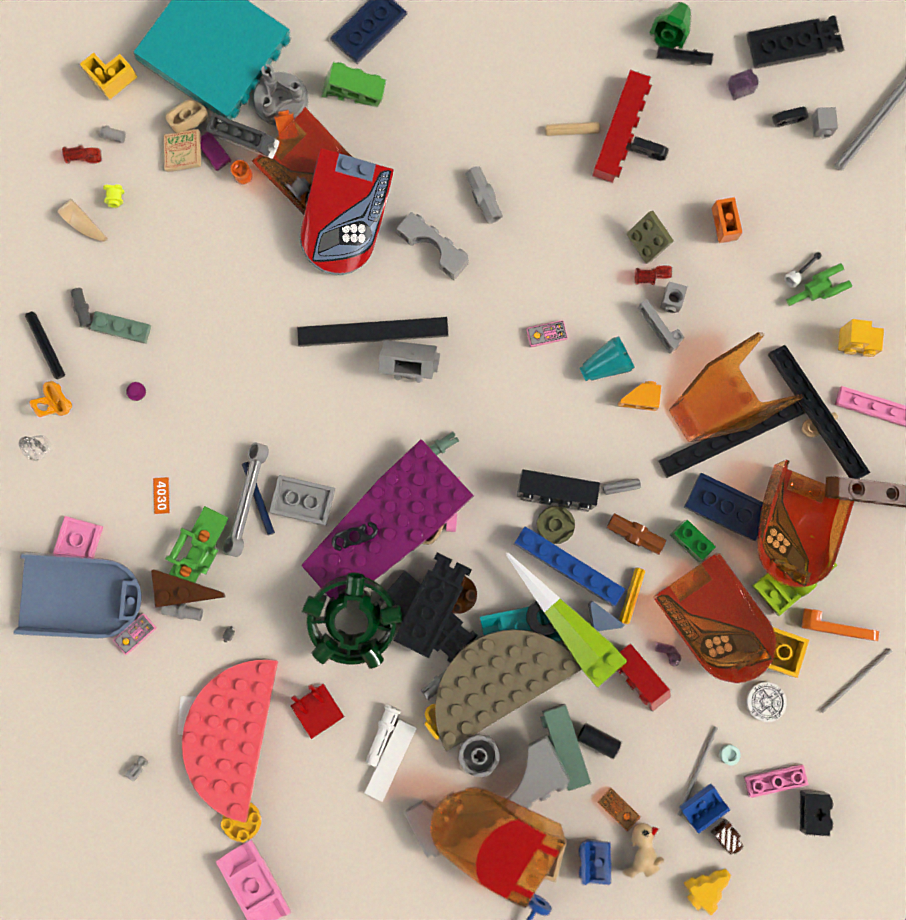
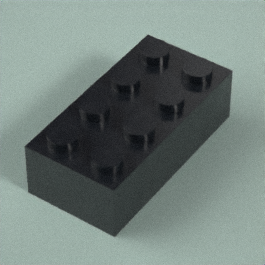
M522 469L517 497H521V501L532 502L534 499L540 500L539 503L543 505L557 503L559 504L558 507L570 509V507L575 506L578 507L577 510L589 512V510L597 506L600 482Z

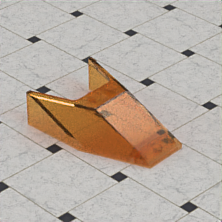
M757 332L709 362L669 409L688 442L748 430L804 398L802 394L761 402L742 374L740 364L765 336L763 332Z

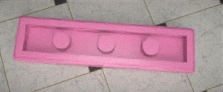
M844 386L839 388L836 406L906 427L905 405Z

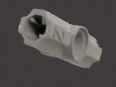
M475 166L466 172V178L472 188L476 204L481 207L487 223L498 221L503 215L495 200L496 196L491 184L487 183L481 167Z

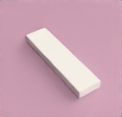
M401 719L398 720L365 794L383 802L417 727Z

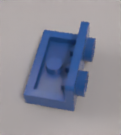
M711 783L679 806L697 833L702 832L730 811L728 805L722 800Z
M598 840L582 842L579 847V857L581 858L579 877L582 885L589 883L610 885L611 842Z

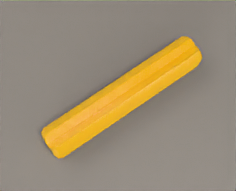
M638 567L634 569L619 617V621L624 624L630 623L645 574V570Z

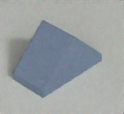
M594 601L589 602V614L593 628L597 631L623 628L624 624Z

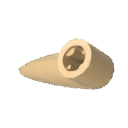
M72 199L57 211L67 223L80 233L96 240H107V237Z

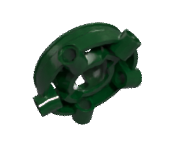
M348 573L347 576L331 580L314 597L309 595L302 609L303 613L308 614L307 630L312 643L316 647L312 651V655L321 664H325L330 659L347 665L366 663L369 669L376 668L384 661L381 654L388 648L394 637L396 623L402 622L399 604L393 605L386 590L377 582L366 578L361 573ZM346 584V588L339 591L337 599L334 597L329 599L324 617H321L320 615L327 599L324 593L334 587ZM365 587L372 589L384 599L381 603V609L377 601L372 604L370 600L371 593L364 590ZM348 601H358L359 609L366 614L368 628L365 632L347 634L340 629L337 631L335 617L340 610L347 608ZM325 623L329 634L333 638L327 633L322 635L317 624ZM378 629L387 631L379 641L375 638L362 645L361 649L358 650L359 644L372 638Z

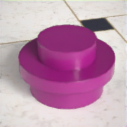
M133 382L127 387L126 393L131 400L139 401L145 397L146 388L139 382Z

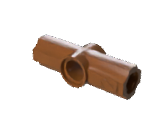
M615 513L607 525V529L624 537L629 543L638 547L642 546L657 555L661 553L665 546L666 539L648 531L647 527L637 522H631Z

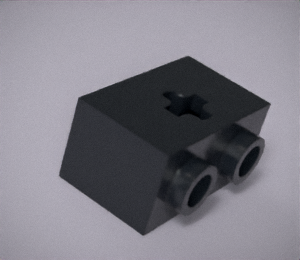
M800 790V832L805 835L830 836V830L833 829V821L830 818L833 800L830 794L824 791ZM818 810H819L820 813H819V814H816V816H814V812H818Z

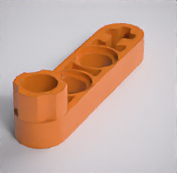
M804 608L801 628L871 641H878L879 631L821 621L822 611Z

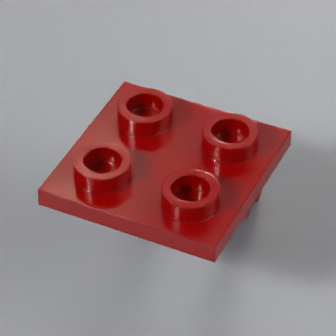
M324 683L317 688L310 684L308 688L311 692L301 699L295 695L291 697L295 703L290 706L311 739L345 717Z

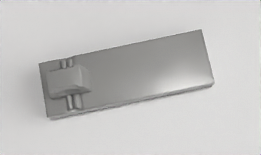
M646 299L639 305L638 309L668 352L672 353L680 346L679 343L683 341L684 336L679 329L670 332Z

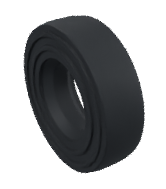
M535 601L530 605L526 615L529 627L540 635L554 633L556 630L551 622L547 625H542L537 621V613L542 608Z

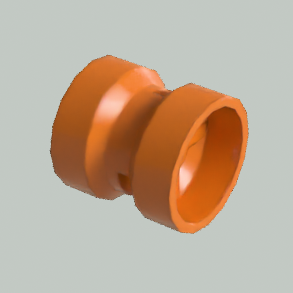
M244 160L233 162L231 173L236 182L239 184L249 183L252 179V172L247 162Z

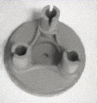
M266 64L267 69L264 66L261 69L263 79L258 83L254 91L253 102L258 115L265 122L277 126L275 115H278L279 111L289 110V112L294 113L296 118L308 106V93L305 85L299 78L286 72H274L273 67Z

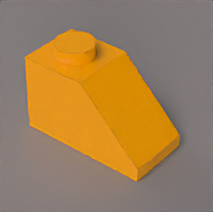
M645 381V383L640 384L623 397L618 403V407L656 411L660 404L661 385H656V382Z

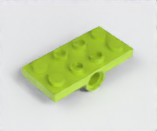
M799 544L795 549L805 560L802 578H797L800 576L791 567L786 558H783L776 565L794 580L804 584L807 559ZM833 560L826 575L837 566ZM766 573L752 587L776 615L780 616L798 599L810 593L817 586L818 582L807 587H789L777 582Z

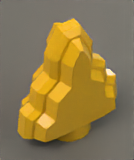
M725 868L716 870L709 876L701 875L696 879L691 877L683 883L690 892L687 898L697 910L703 908L712 916L718 909L717 903L722 899L721 891L728 885L731 874Z

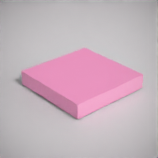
M65 516L53 553L94 558L103 526Z

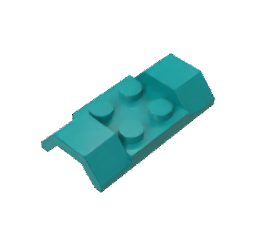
M529 607L481 616L483 636L492 632L511 629L534 632L529 627L526 619ZM540 610L537 613V621L542 625L549 624L550 620L544 611ZM557 631L545 635L556 642L562 641Z

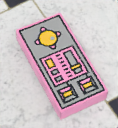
M564 320L527 328L530 347L568 339Z
M142 614L113 641L125 655H128L157 627L145 614Z

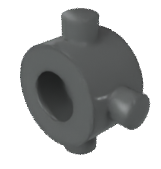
M231 626L225 630L222 637L225 643L232 640L235 633L234 627Z

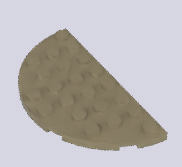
M518 629L492 632L465 646L446 668L436 695V725L446 752L582 670L572 654L562 645L545 635Z

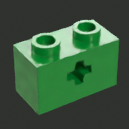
M689 520L682 521L670 534L697 562L703 561L716 547Z

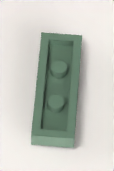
M95 311L90 329L146 344L151 325Z

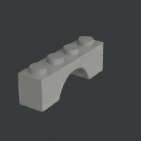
M410 212L397 227V234L411 246L421 242L434 245L441 254L440 269L453 280L468 265L467 253L462 249L458 250L455 248L449 238H443L439 235V231L432 225L428 226L424 218L419 214L415 215Z

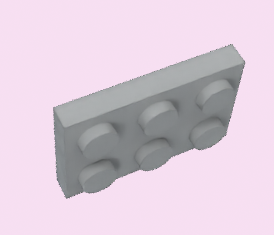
M279 475L269 512L326 526L335 488Z

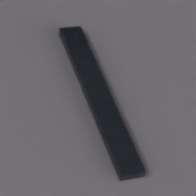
M447 317L297 327L299 347L449 337Z
M783 345L768 354L769 358L848 477L861 479L871 473L787 346Z
M794 397L658 462L666 478H669L803 415L804 412L797 398Z

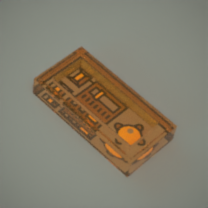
M611 787L598 800V803L627 832L641 817Z

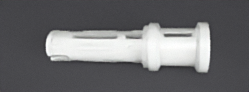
M387 704L384 706L385 712L382 719L378 721L379 729L365 761L367 764L375 767L378 765L390 731L395 729L394 723L396 718L401 713L400 709Z

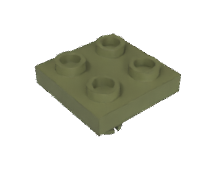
M654 211L648 212L626 233L646 264L653 261L674 242Z

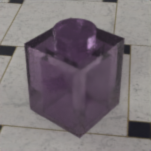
M752 68L732 75L727 86L733 100L753 94L759 85L757 75L753 73Z

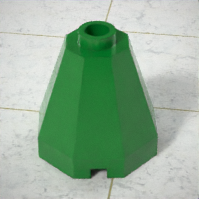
M683 2L674 3L656 17L650 34L655 36L654 41L657 45L667 48H683L690 33L691 10L689 6Z

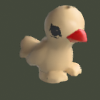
M646 823L636 825L631 842H633V847L638 845L639 848L635 855L633 866L623 870V875L634 878L636 874L644 872L645 876L649 877L660 870L658 865L663 863L664 858H657L652 843L654 836L659 830L657 827H651Z

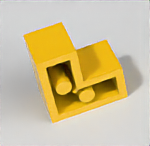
M92 53L80 63L85 73L109 100L137 78L133 68L121 54L117 55L106 65L95 53Z
M852 319L840 328L838 351H844L845 354L850 355L862 353L863 356L874 357L883 350L884 328L872 327V321Z

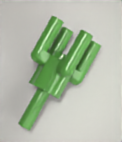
M842 263L814 275L812 281L804 285L805 291L786 299L787 304L791 306L807 297L811 301L820 297L826 299L851 288L852 284L849 280L832 287V283L828 278L844 270Z

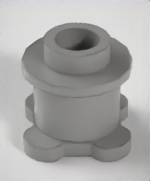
M297 176L296 181L291 185L287 183L286 186L301 201L300 197L307 190L308 192L310 191L308 188L310 184L304 177L300 179Z

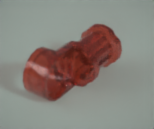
M79 144L78 147L62 148L66 164L76 160L92 164L102 161L99 148H84L82 144Z
M657 266L651 270L636 268L634 274L635 285H639V283L655 285L656 279H669L672 277V267Z

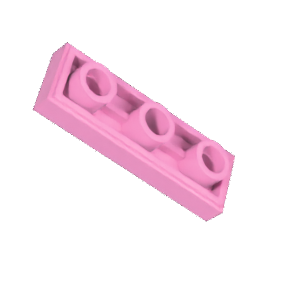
M802 764L744 777L750 798L808 785L804 765ZM779 778V783L775 785V779Z

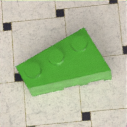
M333 62L326 75L321 97L327 98V95L338 96V100L344 101V98L355 99V103L378 107L382 101L386 80L379 75H371L361 69H353L343 63Z

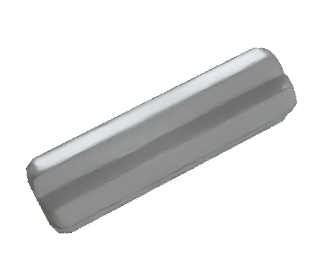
M637 478L603 485V492L605 495L640 489L641 482Z

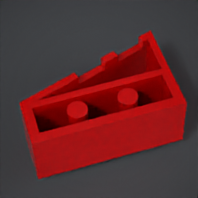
M631 643L620 651L627 662L617 670V673L619 675L623 674L627 680L625 682L632 690L635 689L645 706L648 705L654 711L671 697L670 689Z

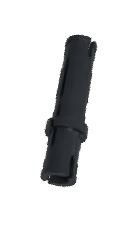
M659 46L657 59L691 62L693 65L695 63L711 65L713 53L699 52L697 49L691 51Z

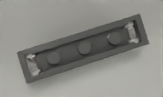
M214 113L206 128V131L219 139L273 159L280 141L265 132Z

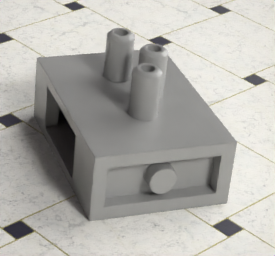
M384 340L379 356L378 373L392 374L396 380H401L402 376H405L407 379L415 377V381L420 383L423 381V378L432 379L433 373H437L440 353H437V346Z

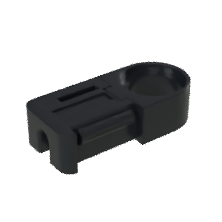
M636 136L630 151L647 155L655 160L664 161L667 158L669 149L664 145Z

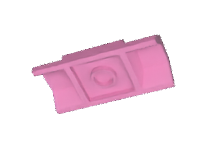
M252 840L243 843L216 861L247 920H277L291 913L279 886Z

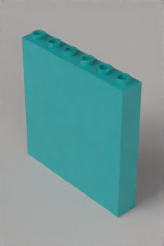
M171 0L133 53L136 60L197 102L203 104L213 113L231 120L238 116L239 108L242 104L245 105L248 102L249 94L252 90L256 89L263 76L262 67L264 66L267 69L266 64L271 65L273 61L276 62L283 46H288L291 40L290 29L248 0Z

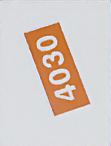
M169 477L153 478L154 514L170 513Z

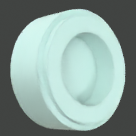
M726 744L719 751L721 761L727 765H735L740 760V751L734 745Z

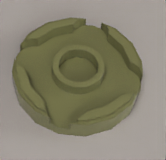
M551 506L544 509L538 517L537 531L539 535L553 544H561L568 541L574 533L575 519L566 508Z

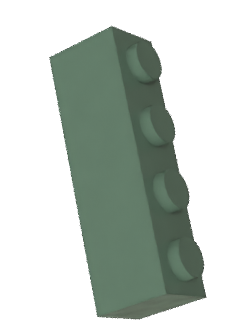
M562 704L542 711L544 715L540 717L544 728H548L550 734L548 738L570 777L567 790L571 791L591 784L567 706Z

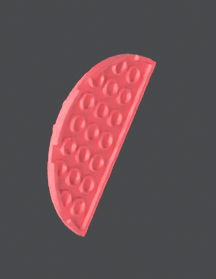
M248 661L228 668L218 674L198 694L189 710L184 725L182 737L183 760L193 787L200 797L214 810L226 817L241 822L247 821L278 661Z

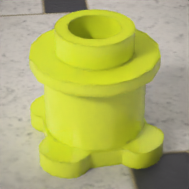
M121 185L103 186V189L106 190L104 202L109 207L118 208L119 205L123 204L121 198L125 190L122 189Z

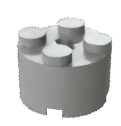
M476 733L462 742L459 749L460 764L467 773L475 777H484L491 774L499 762V750L495 741L490 736L482 733ZM480 750L481 753H485L482 755V759L473 756L476 754V751Z

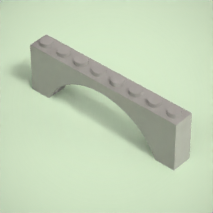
M545 735L529 744L528 764L520 784L508 798L495 807L478 813L459 814L439 809L423 800L408 808L404 814L426 857L431 855L437 857L444 852L446 847L451 846L453 848L462 843L461 840L467 836L469 839L480 833L479 830L482 828L490 829L501 818H504V820L511 818L518 809L526 810L537 799L543 801L550 797L551 792L564 790L568 787V783H570V777L548 736Z

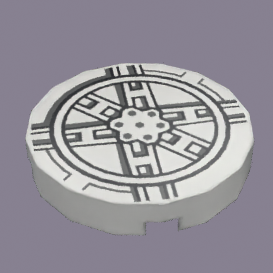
M759 682L748 691L746 707L755 719L763 722H773L785 713L787 706L786 696L777 685L770 682Z

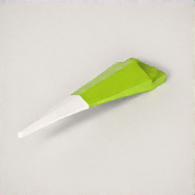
M506 553V556L584 674L598 688L623 666L627 660L611 642L513 556Z

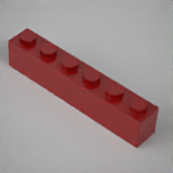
M633 70L629 71L595 165L593 177L611 183L614 182L615 177L619 178L622 167L619 166L621 160L625 161L629 151L625 149L626 145H631L634 137L631 131L633 127L637 128L640 120V117H637L638 112H643L646 103L643 100L644 95H649L652 86L649 84L651 76Z

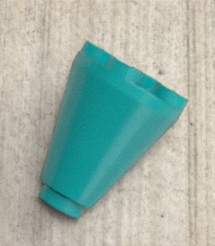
M618 336L611 338L585 361L579 369L585 381H593L628 373L635 366Z

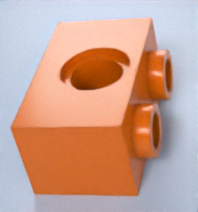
M735 197L716 200L711 210L718 242L724 243L738 240L743 232Z

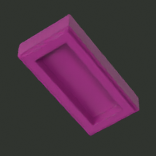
M206 132L200 136L201 151L216 171L231 162L230 157L213 134Z

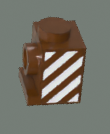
M724 819L710 832L730 855L736 854L743 848V844L739 840L741 836L734 827L730 829L733 825Z

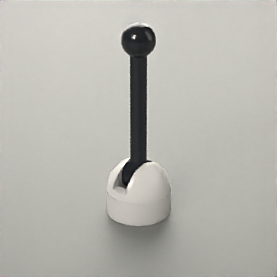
M816 252L814 257L801 270L789 272L784 277L785 282L790 287L795 288L801 282V274L814 261L820 259L822 254Z

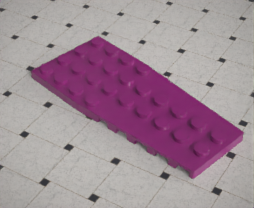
M420 439L376 481L304 561L302 567L320 588L333 579L347 576L348 573H361L366 578L375 581L392 566L404 559L407 554L414 551L435 534L474 495L431 448ZM369 522L374 523L378 528V534L372 540L359 545L348 546L345 549L342 547L344 540L338 538L336 543L341 546V550H335L331 542L334 535L349 528H356L366 524L365 532L368 535L373 533V529L368 526ZM352 531L350 533V540L352 542L359 540V533ZM346 584L334 587L325 593L329 598L334 597L337 599L339 591L345 589Z

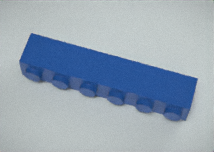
M526 526L514 543L517 547L612 606H616L625 591V588Z

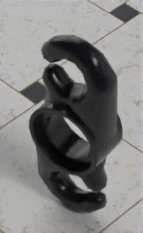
M369 522L368 526L373 529L371 535L365 532L366 524L356 528H349L334 535L331 542L335 550H341V546L336 543L338 538L344 540L342 547L345 549L348 546L359 545L372 540L378 534V528L374 523ZM352 531H357L360 535L359 540L356 542L350 540V533Z

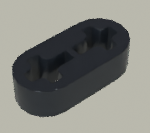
M798 107L779 112L772 117L775 127H782L802 122L809 115L806 107Z

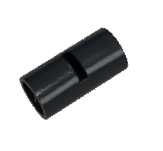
M588 723L583 725L577 737L579 742L611 759L616 757L622 741Z

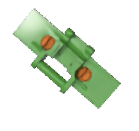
M204 506L192 531L181 528V534L170 555L166 556L165 559L174 564L169 574L195 583L201 573L206 575L219 551L215 548L216 542L229 518ZM187 537H192L191 544L193 545L186 558L183 557L181 561L176 560Z

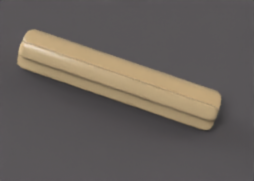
M599 122L546 125L547 136L600 132Z

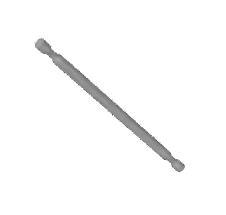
M888 649L884 655H881L820 711L824 713L827 708L839 700L890 654L892 650Z
M715 726L682 804L689 799L713 742L714 735L718 730ZM681 809L677 814L678 816H681L683 813Z

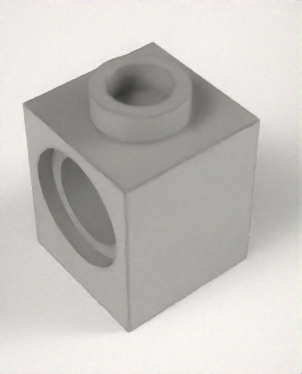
M836 107L817 108L812 115L814 137L828 138L838 129Z
M669 281L665 288L660 308H663L668 313H678L682 308L687 286ZM669 296H675L677 302H672Z

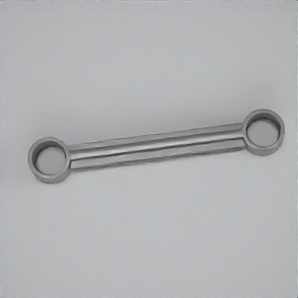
M254 442L248 451L250 464L231 535L226 538L223 545L225 555L239 557L244 548L242 535L261 464L266 461L269 452L266 445Z

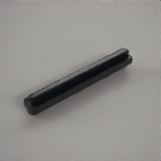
M33 311L26 313L25 318L54 378H63L65 373L36 313Z

